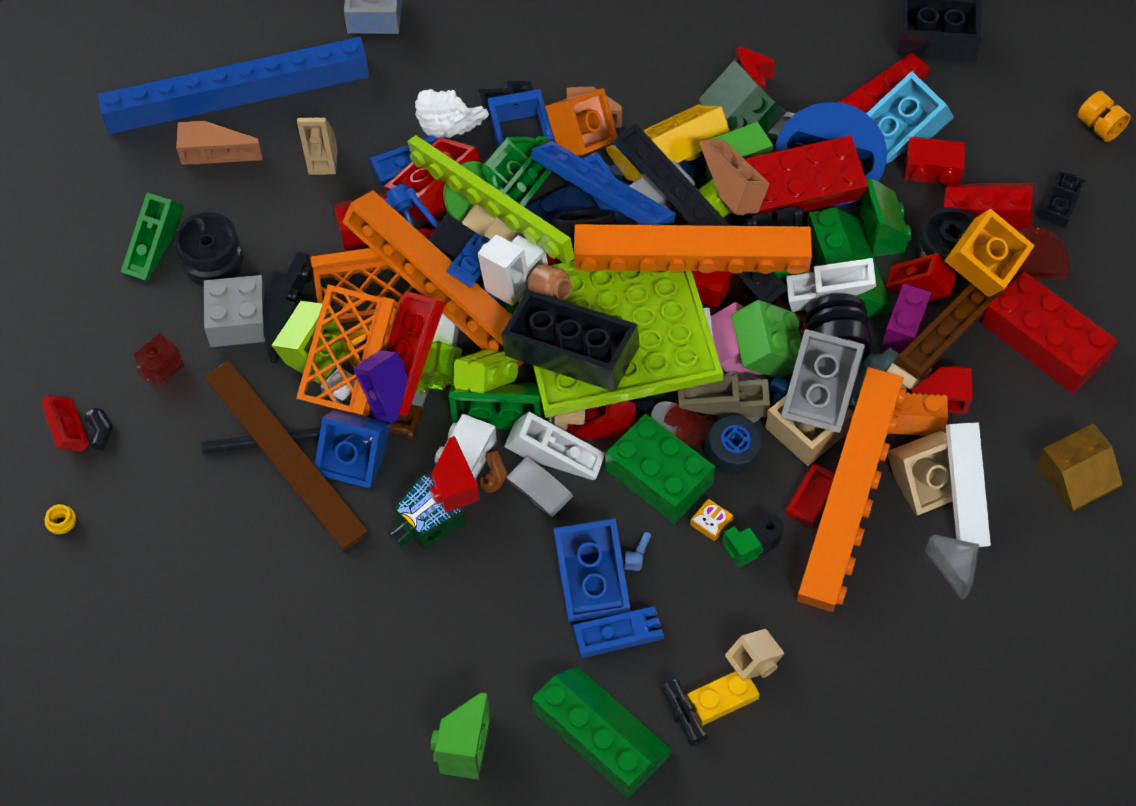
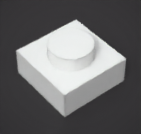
M337 368L326 382L329 388H332L344 381V378ZM344 370L348 378L352 376V374ZM356 379L351 382L353 387L355 386ZM322 384L320 387L322 393H324L326 389ZM345 385L333 392V395L338 403L347 405L351 400L352 392L348 385Z

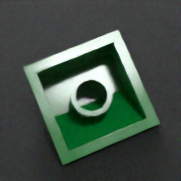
M872 178L866 179L868 187L861 199L859 216L873 257L905 253L907 243L911 241V229L908 224L905 225L902 202H898L895 191Z

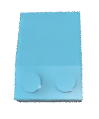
M912 71L866 113L876 122L884 136L887 147L886 164L906 153L909 137L930 139L954 118L947 104Z

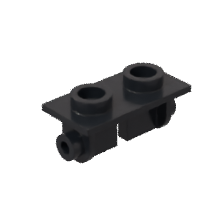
M792 205L791 207L776 210V216L773 217L770 211L750 214L749 218H745V223H742V226L804 227L800 218H803L802 208Z

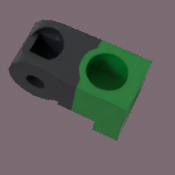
M767 514L759 518L756 525L741 532L734 526L724 531L722 545L737 567L740 568L779 545L784 530L783 522L779 517Z

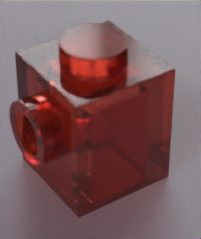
M161 333L133 354L138 365L135 367L137 373L145 381L150 379L157 386H160L185 365L179 349Z

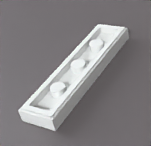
M979 422L946 425L957 548L991 546Z

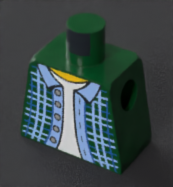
M426 473L418 479L393 509L395 519L399 525L391 530L388 535L398 547H401L413 538L422 548H427L466 525L465 514L462 508L445 514L441 503L437 505L434 503L429 487L434 486L433 479Z

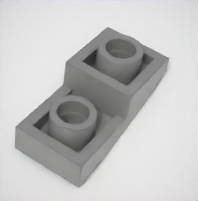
M527 456L506 477L511 485L527 495L534 505L551 517L573 497L572 493L564 485Z

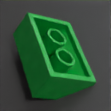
M453 383L449 391L452 424L454 422L458 423L462 414H466L494 425L495 429L511 430L514 422L527 412H531L540 418L543 417V406L538 385L533 383L506 384L485 393L455 389Z

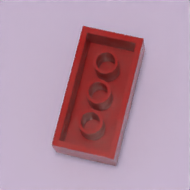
M852 135L745 159L770 183L759 213L770 211L772 217L776 216V210L791 207L792 205L801 207L802 212L860 200L868 187Z
M1025 271L988 304L982 321V325L1073 395L1110 360L1118 342L1117 339Z

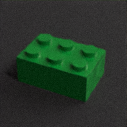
M646 413L605 454V470L673 524L714 482L715 466Z

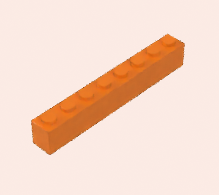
M374 190L350 203L342 221L343 224L420 294L445 302L442 314L482 350L494 349L500 350V352L504 351L501 333L512 317L504 307L477 283L470 288L448 274L447 271L453 262ZM516 360V363L518 364V367H520L522 364L525 363V362Z
M575 224L574 267L575 270H583L585 272H593L595 270H611L614 272L640 270L646 273L654 271H671L674 273L684 271H700L702 273L729 271L735 274L742 272H759L762 274L788 272L800 274L810 270L812 258L811 227Z
M871 367L867 368L798 593L797 602L834 613L836 604L843 605L848 587L842 586L845 574L849 576L852 574L856 558L851 556L854 545L860 547L865 529L859 527L862 517H869L874 501L868 499L871 488L877 490L882 472L876 470L879 460L886 461L890 444L885 443L887 432L894 434L899 417L893 415L896 405L902 407L907 389L901 387L904 378L902 376Z

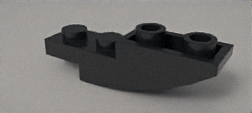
M297 252L287 273L276 271L267 291L263 309V332L271 363L277 364L280 356L272 347V344L299 304L305 284L309 283L313 276L309 255Z

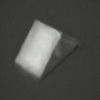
M933 535L929 538L925 552L963 600L968 596L973 584L979 544Z

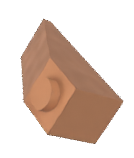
M207 121L178 122L176 149L182 165L263 160L259 139Z
M702 139L700 146L720 199L729 207L731 212L737 215L759 213L770 183L724 139Z

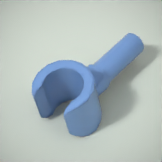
M644 533L636 552L626 551L624 569L641 570L643 554L651 538L650 533Z

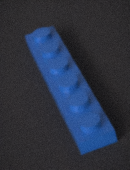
M550 141L532 149L531 159L641 225L674 224L676 213L555 142Z

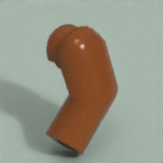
M492 451L485 456L490 472L485 475V478L481 477L480 486L487 493L498 491L508 476L499 451Z

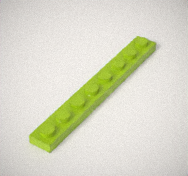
M417 135L407 141L411 152L410 159L417 167H423L436 180H442L448 184L451 190L460 192L467 197L473 205H479L485 209L492 218H498L504 222L511 231H517L525 236L529 243L532 245L536 244L544 249L551 258H557L564 264H568L575 258L569 236Z

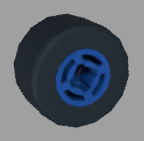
M724 416L716 421L705 439L704 451L707 460L722 473H742L752 466L761 451L762 437L757 426L744 416Z

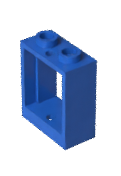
M540 89L487 98L489 118L497 148L504 141L499 122L537 116L542 136L554 142Z

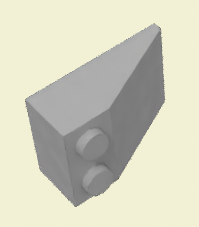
M805 329L781 417L841 433L865 344Z

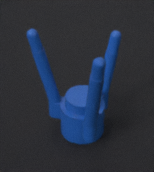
M401 184L386 192L388 198L385 201L392 208L396 209L398 213H403L405 219L415 228L416 226L408 211L413 207L412 201L435 229L439 226L432 214L417 197L413 187L408 189L406 184Z

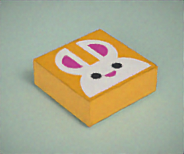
M708 498L692 517L690 525L715 542L732 522L733 515Z

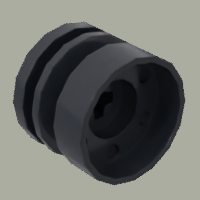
M832 294L815 300L807 307L805 313L807 330L865 344L861 362L865 361L872 354L873 345L871 332L868 328L867 307L861 298L850 294Z

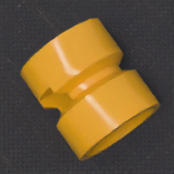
M1098 91L1090 96L1081 106L1077 115L1089 128L1094 127V132L1105 142H1110L1120 135L1131 119V115L1121 106H1114V101L1103 91Z

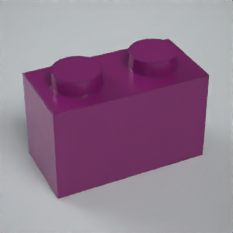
M903 283L886 328L882 348L901 354L916 339L927 310L931 292Z

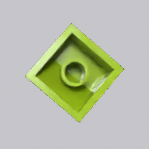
M300 301L272 344V347L285 364L302 374L322 303ZM330 311L328 312L327 318L332 316ZM335 320L324 326L323 335L327 342L342 334ZM320 340L319 347L324 345L322 340ZM340 341L330 346L338 360L346 355ZM327 349L318 353L315 359L319 370L334 363ZM337 367L323 374L325 381L336 371ZM314 368L312 369L311 376L316 373ZM319 377L313 380L316 383L322 385V382L319 379Z

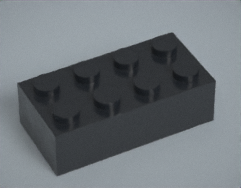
M527 290L501 333L505 356L613 392L616 391L640 347L638 324L531 290Z

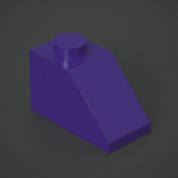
M380 350L353 368L376 420L390 423L398 419L408 381L404 370L405 364L397 352Z

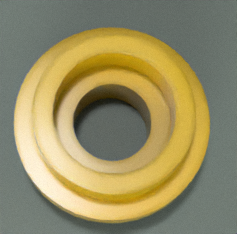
M62 504L54 505L46 512L45 526L53 534H65L74 527L76 515L72 508ZM66 518L63 522L57 523L59 519Z

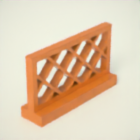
M371 248L311 256L317 303H323V294L325 295L326 289L321 286V279L333 277L339 281L336 285L337 287L342 288L345 285L349 289L365 293V289L373 281L384 288L377 297L382 298L390 292L400 299L397 302L399 304L398 314L404 295L392 287L402 276ZM390 269L396 273L388 284L376 277L381 270ZM361 273L367 277L360 288L348 281L353 274ZM411 285L407 291L413 292L415 288ZM333 293L332 300L342 306V309L350 305L349 302L345 303L336 297V293ZM351 297V300L354 303L357 299ZM370 302V306L365 311H358L363 320L374 315L376 303ZM351 310L349 311L351 313H346L338 319L341 323L357 321L358 318L354 311Z
M328 284L296 399L368 417L371 407L356 374L348 378L340 364L354 356L360 364L376 352L387 350L399 304L394 299L381 298ZM333 293L344 295L350 304L336 314L330 305ZM350 297L356 298V299H359V300L353 303V301L351 300ZM366 301L376 303L374 315L363 320L356 307ZM353 310L360 323L345 331L338 318ZM330 311L332 316L327 318L328 312ZM335 320L342 334L327 342L323 335L324 326ZM372 322L371 327H370V331H369V329H368V327H367L366 325ZM363 327L368 335L367 342L355 349L349 335ZM345 338L352 352L338 360L330 346ZM320 340H322L324 345L319 347ZM327 349L334 363L319 370L315 363L316 355ZM362 351H364L363 357H362V359H361V357L359 356V353H361ZM337 367L344 381L329 388L323 374ZM314 368L316 373L311 376L312 369ZM319 377L326 391L317 397L306 395L308 384ZM356 379L355 386L353 387L351 382ZM345 385H348L352 392L349 406L338 403L333 395V392ZM329 395L332 401L324 400L323 398Z

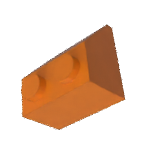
M604 88L545 106L556 144L577 156L614 143V140L618 137Z

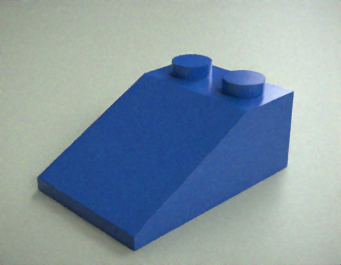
M616 518L553 528L568 622L631 612Z

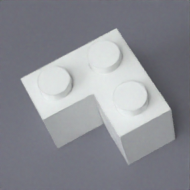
M496 234L478 252L485 291L511 306L528 290L527 279L533 269L542 264L548 265L545 250L536 244L532 245L520 235L510 242Z

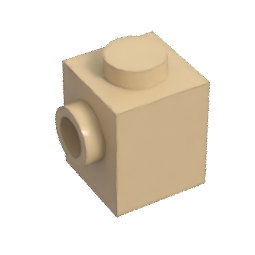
M762 629L742 635L725 654V657L744 681L757 676L765 678L772 674L778 668L776 663L785 653L768 630Z

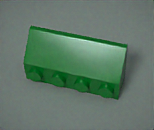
M836 207L809 212L806 227H811V250L816 265L821 266L873 258L876 287L856 296L865 302L867 317L892 313V305L860 220Z
M578 666L555 675L532 697L533 713L627 799L673 753L672 749Z

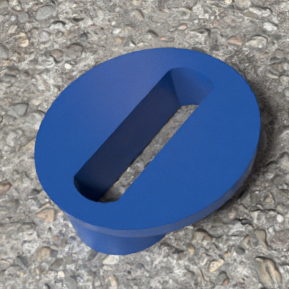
M839 102L818 103L797 112L783 126L775 147V152L789 149L797 142L809 145L852 135L859 159L870 162L872 166L871 172L865 178H872L879 183L887 160L886 142L876 122L862 110ZM856 201L829 206L828 208L846 206Z

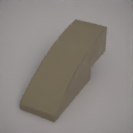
M738 375L723 376V381L678 390L679 408L718 416L739 415L752 418L767 417L768 410L770 409L768 379L738 381Z

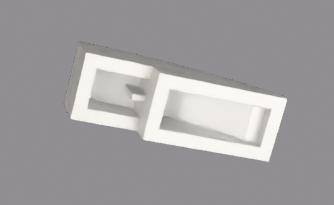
M873 258L814 266V272L786 276L788 299L792 312L806 310L812 302L824 296L832 294L856 296L876 287Z

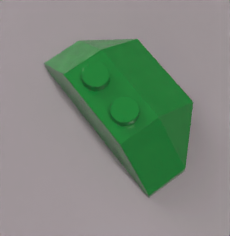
M537 136L536 138L507 137L481 167L487 182L524 207L552 172L531 159L532 149L550 141L545 136Z

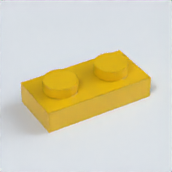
M736 671L687 694L690 703H694L697 707L696 714L702 726L758 700L760 696L751 679L743 681Z

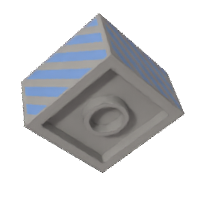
M345 0L344 16L347 33L399 34L402 0Z

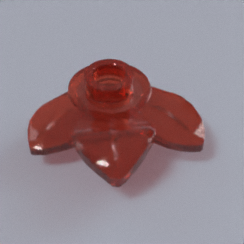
M676 405L667 412L664 422L672 427H677L676 437L689 447L699 442L705 447V439L715 423V415L705 414V416H700L697 412L679 408V405Z

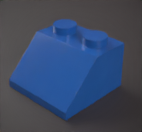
M337 409L332 410L322 417L315 467L324 477L370 489L386 452L391 423Z

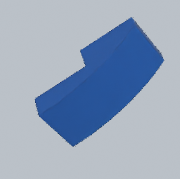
M475 233L465 245L460 255L453 261L447 273L472 288L482 275L478 252L490 239Z

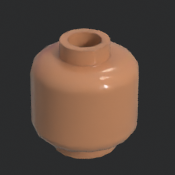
M542 264L533 269L528 276V290L562 301L570 295L571 281L569 275L563 269Z

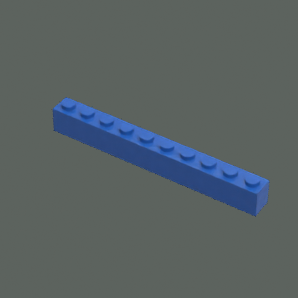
M361 37L98 93V100L108 134L368 78L369 72Z

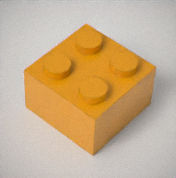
M989 209L972 221L945 259V262L986 296L990 297L1006 288L1035 245L992 209Z

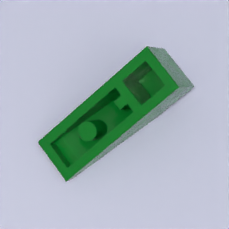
M146 193L121 273L146 281L149 280L178 229L184 205L161 196Z

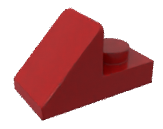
M738 47L735 60L766 90L765 80L773 78L775 61L744 47Z

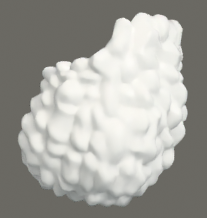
M433 89L423 90L419 92L418 99L415 101V115L419 120L420 126L427 135L435 136L436 138H451L456 134L462 135L464 132L471 131L476 125H481L482 120L489 116L487 109H483L482 106L468 108L461 98L456 96L454 90H448L447 92H436Z

